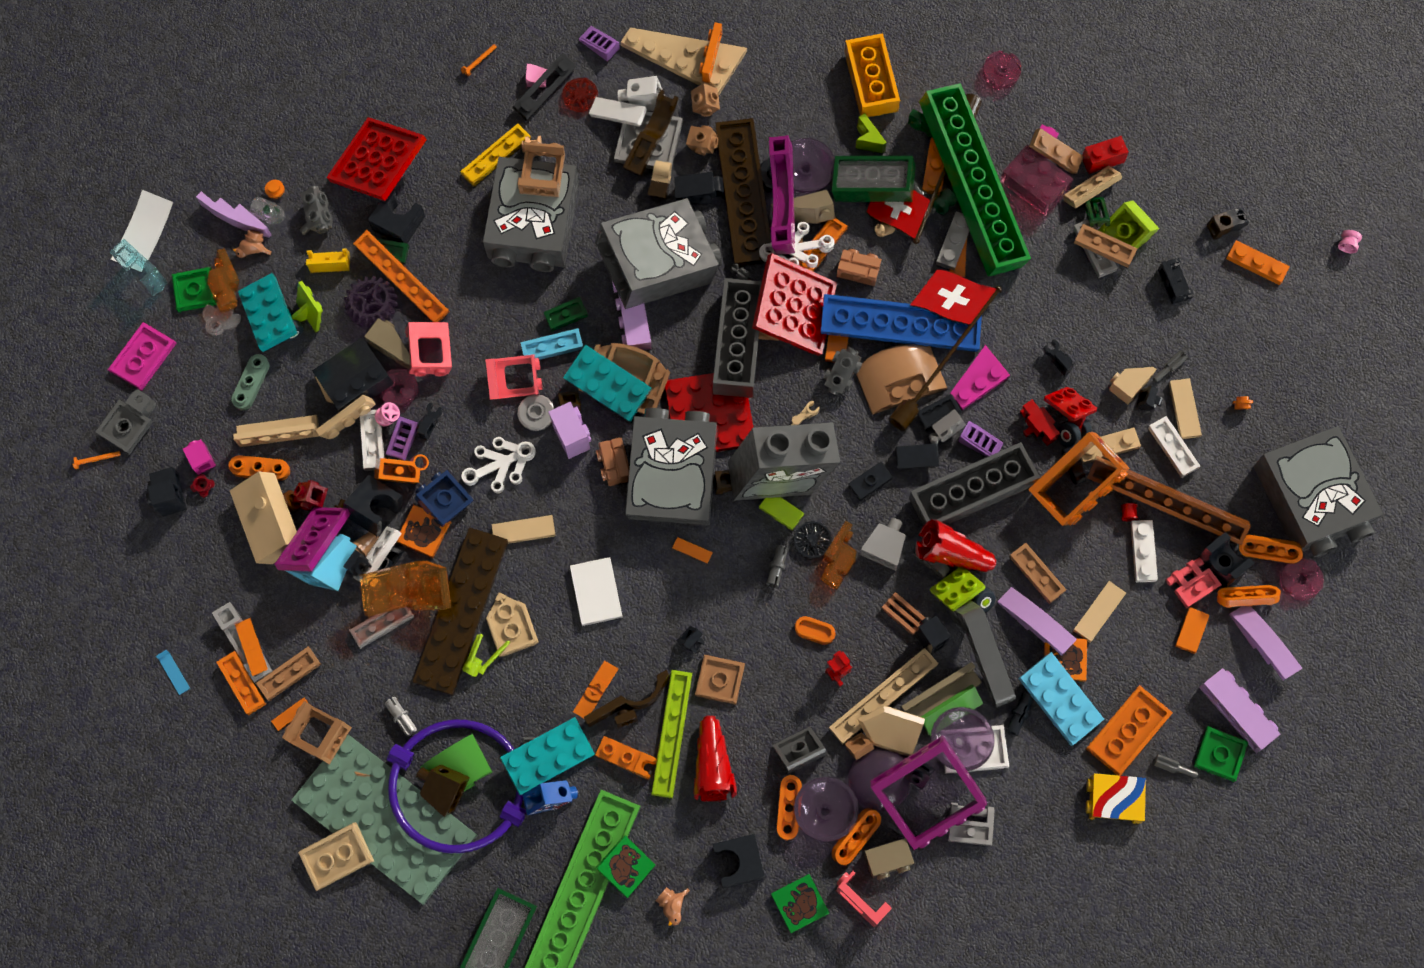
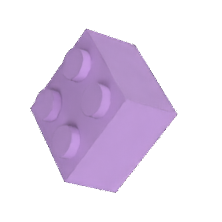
M568 402L548 412L552 426L568 459L590 450L589 442L592 441L590 432L586 424H583L582 416L577 406L573 408L571 402Z

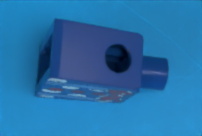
M566 780L537 785L522 794L527 815L555 810L572 802V799L577 798L578 791L576 787H569Z

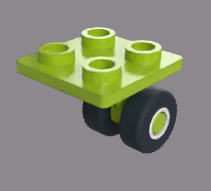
M303 281L298 282L296 303L300 309L294 313L290 307H287L298 334L285 341H292L302 334L304 328L300 322L306 319L315 332L320 330L322 306L318 301L314 300L311 289L305 286Z
M961 567L930 588L931 593L953 612L970 599L981 606L984 612H987L993 607L996 600L995 594L990 589L986 588L968 570Z

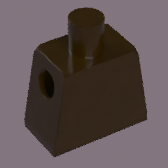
M438 765L430 771L422 767L416 775V778L424 783L420 792L421 797L444 817L456 810L470 777L444 765Z

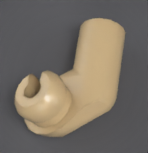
M877 224L874 230L877 236L884 237L892 234L895 228L885 224Z

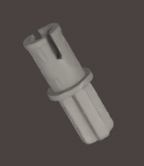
M392 697L384 703L394 717L393 721L399 724L406 736H411L417 731V728L408 717V711H404L396 697Z

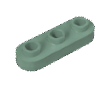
M253 355L244 369L232 395V403L238 410L245 411L253 405L270 367L269 361L264 355ZM257 361H261L260 365L255 366ZM248 379H253L251 383H247ZM244 396V400L239 401V398Z

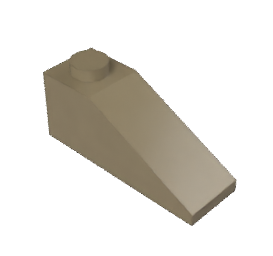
M827 190L794 198V220L796 223L817 224L835 219L834 204ZM771 204L772 217H773V204Z
M378 318L364 336L367 343L409 370L411 367L410 355L397 334L395 326L388 320L382 321Z

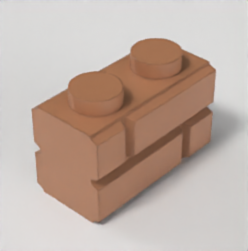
M843 249L837 277L875 286L882 259H879L875 254L864 255L855 249Z
M622 438L598 443L599 450H596L598 462L603 461L604 468L600 469L603 481L607 480L608 486L629 482L630 468Z

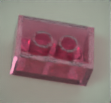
M1027 144L1004 169L1000 182L1046 216L1063 195L1068 192L1073 178Z

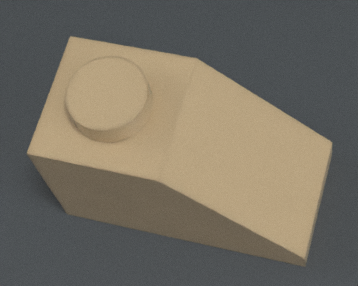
M1154 367L1124 369L1121 374L1117 372L1110 381L1112 385L1109 390L1126 404H1129L1153 377L1157 369Z

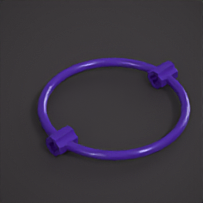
M446 720L422 729L411 737L403 747L395 744L391 748L387 757V761L393 764L388 780V797L396 821L414 841L438 852L466 853L491 844L501 837L511 825L519 828L527 812L526 809L521 807L523 796H519L516 790L514 803L508 801L505 804L500 815V819L504 821L495 831L480 840L460 845H449L432 841L418 833L408 823L398 803L397 778L400 768L406 771L412 763L415 754L410 750L422 739L445 729L467 728L480 731L492 737L507 753L514 750V747L503 735L485 724L471 720Z

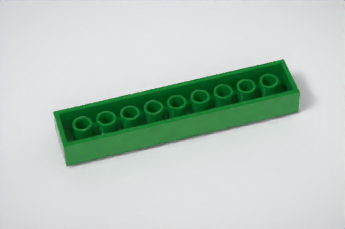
M961 83L926 91L919 104L987 276L1022 268L1031 257Z

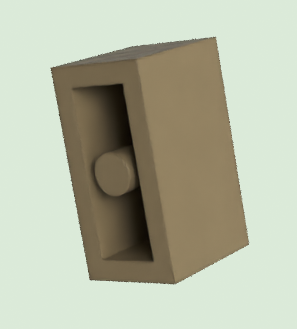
M906 838L864 852L871 878L877 877L878 880L890 877L889 873L896 870L898 874L911 870L910 866L914 864Z

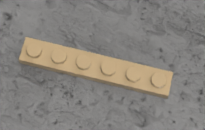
M924 648L833 723L829 730L843 745L862 729L857 720L858 717L869 714L883 705L890 706L938 666L939 663Z

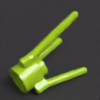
M478 634L462 670L474 677H477L478 673L484 674L486 668L505 650L510 641H506L482 666L483 661L475 657L483 637L482 634Z

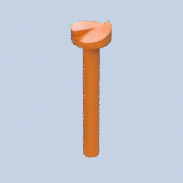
M493 44L468 67L463 66L461 68L462 74L465 73L469 77L471 75L470 71L497 48L496 45Z
M120 451L81 460L73 457V467L79 469L81 464L118 457L121 454Z

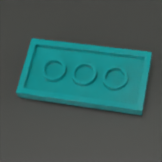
M273 273L238 291L258 347L262 352L298 334L278 281Z
M587 345L584 346L563 377L566 381L629 422H631L652 391V387Z
M574 717L501 756L500 760L520 796L537 785L594 756L595 753L577 719Z

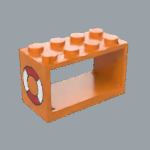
M1088 432L1028 490L1062 526H1071L1083 518L1081 514L1084 511H1090L1098 504L1096 500L1099 497H1105L1113 490L1111 486L1114 483H1120L1128 476L1127 471L1130 468L1097 433ZM1096 445L1102 452V455L1109 459L1118 469L1094 491H1091L1089 496L1069 515H1066L1045 491Z

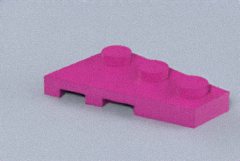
M985 345L950 394L954 396L960 409L964 410L1007 380L1010 374Z

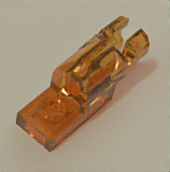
M225 248L217 250L216 258H214L216 268L209 271L207 283L213 298L218 301L216 304L220 312H227L238 306L235 291L238 290L239 279Z
M845 521L824 554V560L829 563L826 565L821 580L836 590L842 583V576L848 574L856 561V550L846 544L854 534L852 532L853 524Z

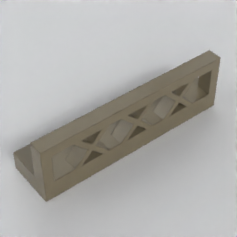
M971 662L902 705L900 711L921 717L970 685L975 686V688L981 685L982 682L974 672L975 665Z

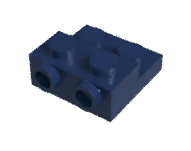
M448 470L435 474L431 478L432 482L427 486L425 484L420 486L415 491L417 494L414 498L427 514L430 513L441 527L474 501Z

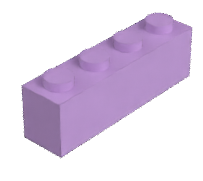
M613 283V289H614V293H615V292H617V290H616V288H615V286H614V283ZM620 297L615 299L617 311L621 310L622 314L621 317H618L620 329L624 328L625 335H621L622 343L642 350L652 349L645 304L625 309Z
M1222 668L1199 687L1242 738L1248 741V745L1255 753L1261 751L1280 735L1277 725L1263 715L1264 711L1262 708L1249 699L1248 692L1236 684L1234 676L1229 671H1225Z

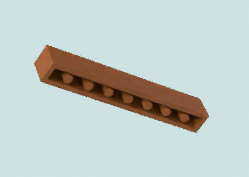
M1096 455L1087 478L1102 484L1118 468L1112 462ZM1131 470L1127 471L1128 476L1124 480L1111 486L1115 491L1221 536L1226 532L1231 537V541L1242 545L1250 529V522Z

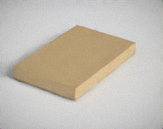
M356 822L298 852L316 891L374 862Z

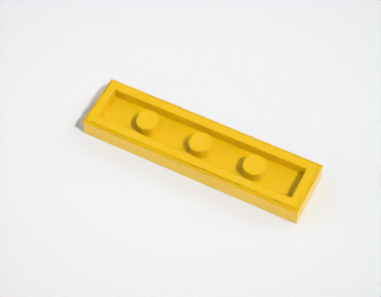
M517 123L460 171L461 175L473 187L476 186L497 168L499 157L509 158L522 147V141H525V137L531 139V136Z

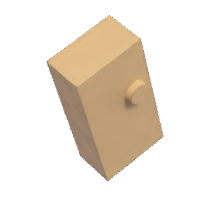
M258 471L231 489L230 493L256 563L274 564L297 531L275 473Z

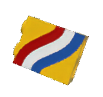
M1094 773L1090 776V779H1087L1086 790L1090 792V800L1086 801V813H1089V819L1093 820L1097 817L1131 820L1132 823L1137 824L1145 821L1146 778Z

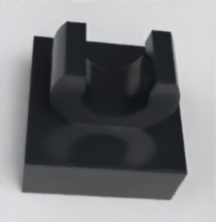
M1151 385L1141 389L1136 408L1143 411L1150 407L1154 409L1156 406L1160 407L1163 398L1156 396L1158 388Z
M354 550L343 567L356 577L358 575L365 577L361 570L364 566L371 568L372 565L363 554Z
M689 626L676 640L682 647L694 653L697 652L694 648V644L697 641L702 645L705 644L704 640L700 638L703 634L692 626Z

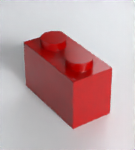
M1118 136L1085 147L1082 161L1088 174H1091L1108 166L1113 167L1125 163L1129 151L1122 136Z

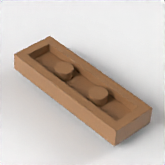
M1043 129L1035 130L1029 147L1069 173L1076 174L1083 155Z
M1085 224L1082 225L1074 241V244L1127 268L1138 249Z
M1027 543L1010 554L1011 560L1049 604L1066 591L1065 587Z
M308 646L256 684L266 699L270 701L319 667L321 663Z

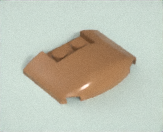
M611 343V345L602 347L601 345L595 346L594 350L652 387V391L637 413L644 415L646 408L658 407L670 376V371L666 370L656 357L642 349L625 344Z
M914 344L892 346L866 359L856 376L872 415L899 406L902 400H913L937 369L938 364L930 346ZM939 371L920 398L947 389L941 371Z

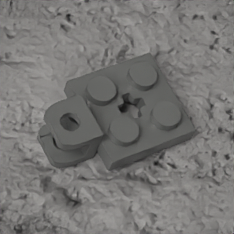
M135 390L125 403L118 400L96 430V433L123 451L131 454L153 423L148 417L153 412L156 402L140 390ZM128 422L129 428L122 432V428L120 426L122 424L126 425Z

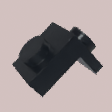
M924 763L905 775L904 778L920 789H923L935 769Z

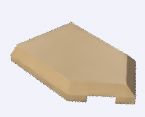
M498 593L486 620L497 650L506 641H510V644L499 657L515 653L539 643L526 605L502 593Z
M885 705L857 718L872 745L908 757L914 752L925 720L922 717Z

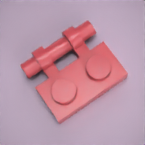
M1200 557L1195 561L1191 560L1186 563V566L1181 570H1175L1166 579L1169 586L1175 583L1179 584L1180 587L1174 592L1186 609L1222 585L1210 568L1203 572L1199 567L1204 565V562ZM1192 573L1195 577L1187 582L1184 577Z

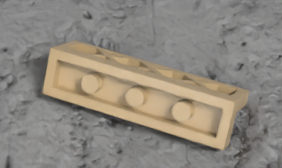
M317 415L239 425L236 426L237 434H233L234 441L239 447L318 437L319 434L316 429L319 428Z

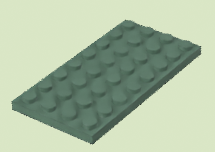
M348 734L330 765L322 761L292 798V801L332 833L356 822L374 859V862L371 864L424 905L464 853H443L431 850L414 841L403 831L393 815L388 797V780L391 767ZM355 772H359V773H363V774H367V775H371V776H367V777L356 776ZM398 773V803L405 819L418 833L432 841L449 845L467 844L476 839L478 836L453 815L442 816L421 797V791Z

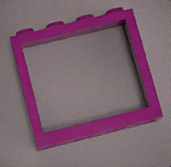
M943 735L871 780L872 790L914 850L919 847H926L931 842V839L936 836L942 837L949 831V828L954 825L959 826L963 824L968 816L973 813L975 815L979 814L987 805L985 796ZM944 752L976 800L915 837L883 789Z

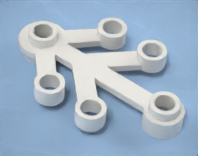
M800 222L795 233V253L789 254L795 258L788 259L783 255L777 256L799 265L798 260L806 263L809 268H815L818 265V257L814 254L807 255L801 251L819 248L822 252L829 253L834 249V239L830 235H824L819 240L799 243L802 237L809 232L808 223ZM772 242L771 244L762 245L759 250V255L765 262L769 254H775Z
M496 437L493 440L494 448L496 450L507 449L512 451L513 453L509 455L488 450L482 445L477 446L474 453L478 459L488 458L494 460V462L477 470L473 468L465 469L461 475L463 482L469 486L475 485L479 478L499 469L496 479L491 484V488L494 493H501L504 490L503 482L510 463L517 461L515 470L510 474L509 478L512 484H520L522 482L521 474L526 461L532 460L536 454L532 443L525 441L517 445L505 441L502 437ZM502 441L503 443L501 446H496V442ZM527 449L529 450V453L527 455H523V450ZM479 450H484L482 455L477 454ZM473 475L474 479L472 481H468V476ZM518 475L519 479L514 481L512 480L513 476ZM496 484L501 485L500 489H494V486Z

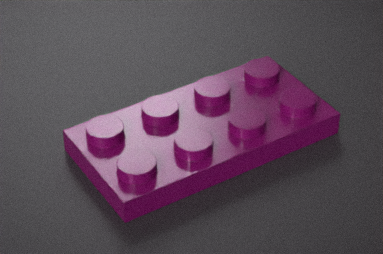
M314 507L275 562L277 570L312 572L350 516L348 508Z

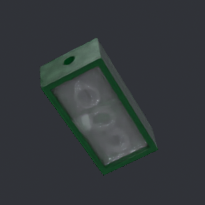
M835 156L832 184L835 202H912L915 178L913 156Z
M497 888L460 968H509L537 906Z

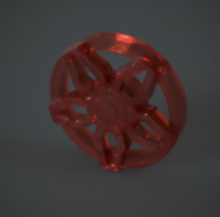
M588 78L573 79L565 84L562 93L563 101L573 111L584 112L590 110L595 98L598 97L597 87ZM587 99H593V101L589 105H587ZM577 102L580 107H575L571 104Z

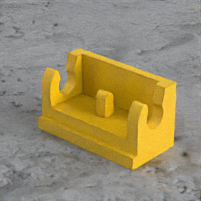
M343 248L342 252L313 253L312 250H307L309 259H306V265L311 273L350 271V252L347 248Z

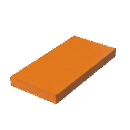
M1139 685L1087 746L1086 750L1116 775L1121 776L1173 712Z

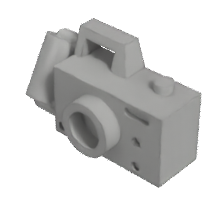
M955 409L932 425L935 433L929 434V440L932 444H937L940 439L942 442L946 441L966 426Z

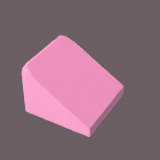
M527 64V87H531L547 69ZM547 79L539 87L546 88Z

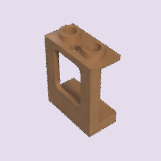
M538 141L524 142L525 156L522 175L518 179L519 192L521 194L559 197L565 160L564 146L557 143L542 144ZM534 156L556 158L552 180H539L530 177Z
M304 701L297 709L292 722L286 727L282 738L330 765L352 727ZM311 718H317L331 726L318 748L300 738Z

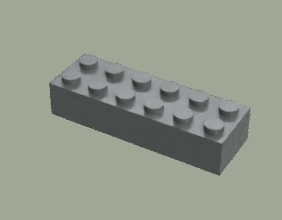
M724 278L713 377L714 395L753 398L759 331L753 329L752 325L762 284L761 281Z
M1022 442L911 491L909 500L923 526L931 519L948 525L1030 488L1040 479V476Z

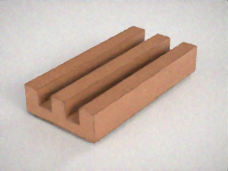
M895 592L881 609L911 635H914L920 626V622L910 616L894 600L899 602L920 622L925 617ZM891 605L893 608H895L907 620H909L913 625H915V627L912 628L909 624H907L902 618H900L895 612H893L889 608V606Z

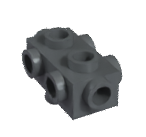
M311 186L306 191L300 193L305 220L307 221L299 229L303 235H306L310 230L317 233H326L332 228L333 223L331 214L328 211L329 202L326 195L319 190L318 186Z
M848 347L847 349H842L841 352L837 351L832 359L835 364L832 370L828 369L823 378L826 380L824 385L828 387V392L834 395L843 394L845 391L849 392L854 382L851 379L854 373L858 374L863 364L860 362L862 357L858 356L859 352ZM835 377L841 379L840 384H835Z

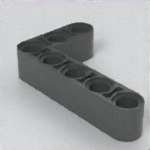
M969 600L954 612L948 608L953 621L966 632L993 705L998 708L1016 700L1010 679L982 607Z

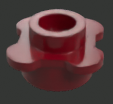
M200 474L194 479L190 488L193 492H198L201 497H207L209 490L215 486V482L207 479L204 474Z

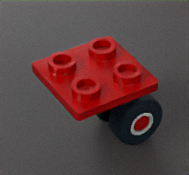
M1065 387L1044 397L1043 400L1068 418V422L1060 425L1057 429L1060 433L1057 438L1063 446H1074L1088 432H1092L1091 425L1085 418L1095 413L1098 408L1090 400L1083 398L1076 390L1070 387Z

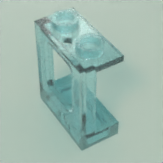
M125 239L110 251V254L126 272L137 264L147 273L140 281L152 296L164 289L167 281L161 273Z

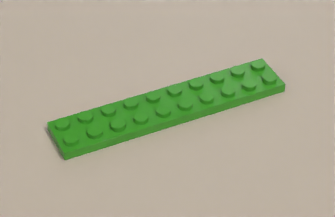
M600 791L525 968L574 967L609 884V881L596 869V866L623 835L629 836L640 810L639 805L606 791Z

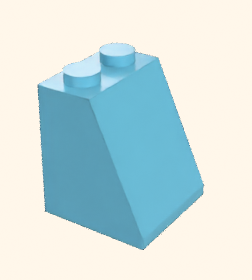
M339 534L335 536L312 572H286L309 585L338 591L347 571L343 566L357 545L350 542L348 536Z

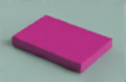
M143 322L108 370L142 391L177 343Z

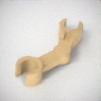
M814 401L808 402L802 412L792 418L791 425H800L803 420L817 415L819 407L815 411H811L809 407L814 405Z

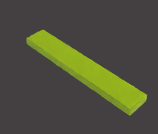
M671 671L652 788L653 796L673 799L692 681V673Z

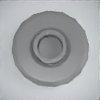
M534 394L522 400L518 407L519 421L529 430H543L551 425L548 412L553 410L554 406L549 398L543 395Z

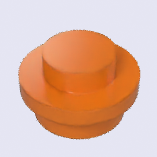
M271 180L265 185V192L270 198L278 199L284 193V185L279 180Z
M1248 396L1236 397V401H1232L1235 410L1251 409L1253 400H1249Z

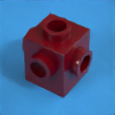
M313 480L298 483L294 490L293 502L299 504V508L311 511L314 507H323L328 489L320 486L318 482Z

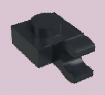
M1054 339L1051 344L1055 349H1049L1045 345L1043 351L1052 358L1051 362L1066 376L1072 370L1073 361L1068 354H1064L1061 350L1059 351L1060 345Z
M429 403L426 407L428 415L426 414L424 420L421 419L417 425L419 437L428 441L436 426L437 419L443 412L441 407L436 412H431L433 408L432 403Z

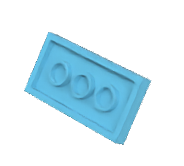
M1052 652L1018 678L1070 746L1077 743L1104 720Z

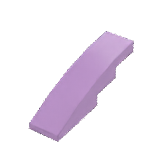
M202 191L196 196L204 208L232 226L247 232L248 230L261 232L264 237L269 238L271 236L268 227L241 204L233 209L222 198L214 203Z
M1012 587L997 601L1026 630L1030 629L1044 643L1047 642L1061 656L1077 640L1046 612Z
M1241 606L1229 614L1253 649L1257 648L1267 664L1271 663L1283 681L1302 669L1280 638L1251 606Z

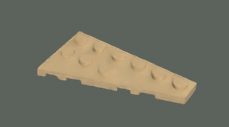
M630 28L621 41L622 47L699 86L705 83L717 88L718 96L747 52L745 47L720 43L710 83L702 82V74H699L701 62H705L706 57L703 56L705 46H709L710 41Z

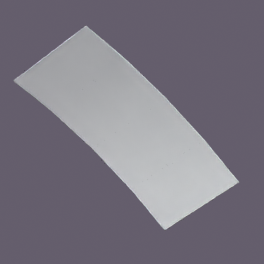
M142 190L131 221L111 260L142 272L162 233L173 202Z

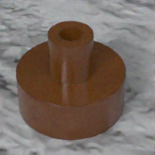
M288 490L283 493L289 512L298 509L300 505L293 502L294 491Z

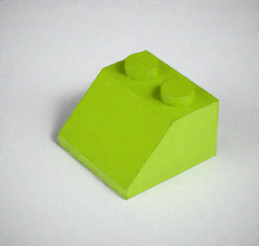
M1134 200L1124 202L1110 217V226H1105L1104 223L1098 229V231L1135 248L1141 247L1159 230L1158 226Z

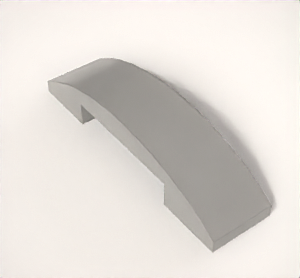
M229 602L212 612L219 626L225 632L244 663V667L253 682L256 683L270 674L272 669L264 656L268 670L252 676L235 624L243 620L232 603Z

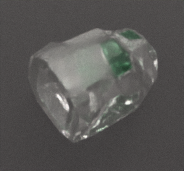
M262 197L254 198L250 206V213L263 223L276 225L285 218V213L280 206Z

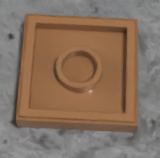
M704 655L695 696L736 705L745 663Z

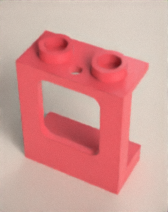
M408 322L405 333L409 340L411 365L409 374H415L418 377L427 374L441 377L449 374L452 362L448 323ZM418 339H440L443 362H420Z
M534 354L485 359L490 400L538 395L539 390H542V380L537 377V370H540L539 358H535ZM531 364L534 385L528 388L508 389L506 386L505 367L509 365Z
M852 871L850 875L846 872L837 881L838 888L836 891L863 918L875 927L892 908L885 902L875 912L847 885L854 877L855 872Z

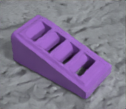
M592 26L579 38L580 42L607 62L620 49L618 41ZM591 33L594 34L589 40L586 39Z
M399 416L386 451L387 455L406 460L418 431V422ZM405 424L407 426H410L411 430H407L402 427ZM400 432L409 434L408 438L400 436ZM397 439L406 442L405 446L396 443ZM393 448L403 449V453L394 451Z
M970 421L958 441L986 457L998 453L1004 444ZM973 432L972 438H968L969 433ZM977 436H980L981 438L977 444L974 441L977 438ZM986 439V440H988V443H987V445L985 446V448H983V447H982V444H983L984 440ZM993 443L995 444V447L991 453L988 450L991 444Z

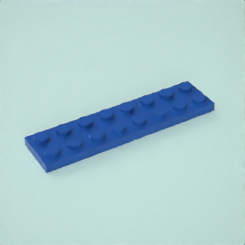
M824 294L820 334L952 349L969 325L945 319L925 309L911 307L907 303ZM982 315L956 350L979 351Z

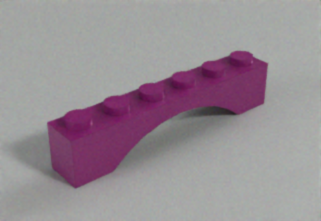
M788 135L769 137V156L773 184L772 248L776 255L795 253L793 148Z

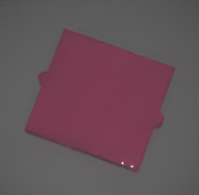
M421 338L418 341L420 362H443L442 346L434 338Z

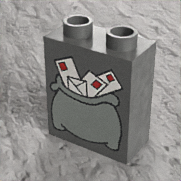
M499 157L483 239L487 257L492 259L493 264L506 268L515 266V262L531 263V268L540 272H551L554 270V266L565 267L579 187L576 166L564 164L559 197L521 194L518 188V179L522 175L524 159ZM533 161L530 177L539 180H552L556 163Z
M688 198L600 224L595 244L625 309L711 284L717 268L722 264V256L715 243L709 245L704 234L706 232L704 216L699 210L693 211Z
M646 408L644 417L634 416L626 516L628 519L710 526L718 429L717 423L709 422V413L687 411L685 412V420L669 419L668 410Z
M833 422L752 428L728 461L734 501L812 495L840 463Z
M1339 426L1265 453L1253 466L1289 541L1299 543L1303 552L1310 549L1314 557H1319L1337 548L1335 539L1348 535L1351 543H1355L1375 533L1372 524L1383 515V512Z

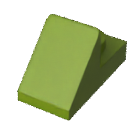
M865 113L859 116L857 129L862 136L856 140V148L879 153L885 152L887 142Z

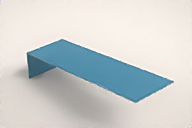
M167 650L155 656L159 659L179 695L190 689Z

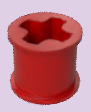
M1126 503L1121 505L1122 521L1138 520L1137 504Z

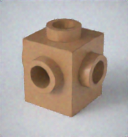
M703 83L691 91L693 112L707 117L720 109L717 88Z
M702 125L701 128L691 126L686 145L697 154H713L714 148L718 145V137L709 126Z

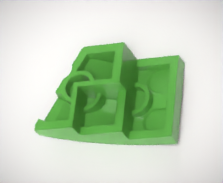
M473 734L448 747L420 766V768L424 767L430 771L438 765H444L470 777L464 791L475 786L477 780L492 773Z

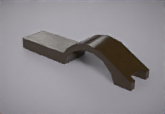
M660 90L656 98L655 108L649 123L639 133L623 166L625 170L640 177L657 143L668 129L679 99L677 96H674L673 99L664 96L665 92L663 90Z
M665 670L657 675L656 689L645 700L634 702L625 699L621 695L584 716L589 728L625 707L643 709L651 706L659 698L670 679L668 671Z

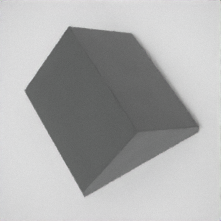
M811 727L773 744L787 775L824 757L826 754L825 747Z

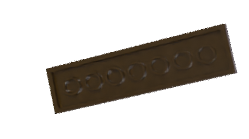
M754 118L715 122L734 264L737 263L740 266L765 263L759 255V250L762 245L771 244Z
M469 527L413 683L452 696L454 695L462 668L467 659L508 545V539Z

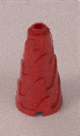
M931 519L928 521L918 535L923 538L922 542H916V554L922 560L983 572L993 570L996 566L994 554L938 520Z
M705 716L700 721L699 738H697L694 798L698 800L700 795L701 801L727 800V794L731 793V798L737 795V787L727 755L725 738L722 735L719 720L715 716Z

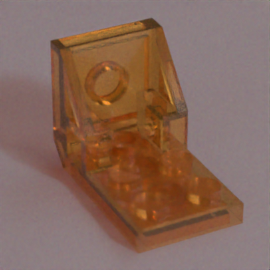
M414 561L359 575L364 614L367 617L404 607L412 610H445L451 608L447 568L429 561Z

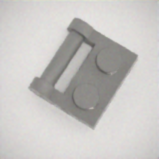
M951 803L950 815L964 806H959L958 803ZM987 807V809L985 808L976 815L972 814V816L986 817V823L965 821L959 826L954 825L949 828V842L992 846L994 807Z

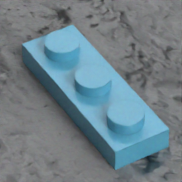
M578 328L520 342L524 356L534 354L535 358H539V360L583 349Z

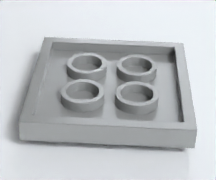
M646 111L640 127L622 124L614 162L625 164L639 133L645 129L653 112ZM672 116L668 129L657 143L646 168L654 169L656 160L669 162L673 165L683 118Z

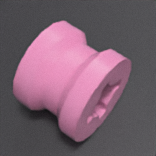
M1344 230L1341 234L1342 241L1339 242L1338 248L1345 253H1356L1362 235L1354 230Z
M391 402L385 403L376 410L375 420L379 425L387 427L399 418L400 411L395 404Z

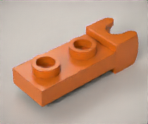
M606 736L603 737L595 754L596 757L645 779H650V775L644 770V766L646 764H657L655 757Z

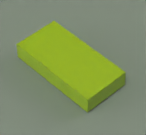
M781 497L765 498L759 506V509L792 531L804 516V512Z

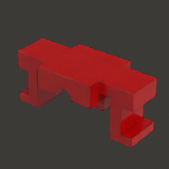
M1033 399L1024 404L1020 413L1026 418L1025 422L1029 428L1024 430L1023 434L1027 437L1034 432L1038 437L1043 432L1044 437L1042 440L1047 446L1057 440L1056 437L1060 433L1054 426L1055 420L1043 406L1039 408Z
M838 651L833 655L832 660L827 662L829 668L825 672L832 681L835 680L839 687H841L843 682L840 679L850 673L852 667L845 653Z

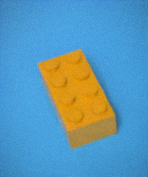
M883 33L846 40L844 52L860 116L864 113L867 117L898 112L900 98Z

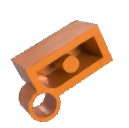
M422 454L412 457L410 461L379 458L376 459L374 478L382 481L416 484L419 483L420 471L428 467L429 460ZM417 457L423 460L422 468H418L415 465Z

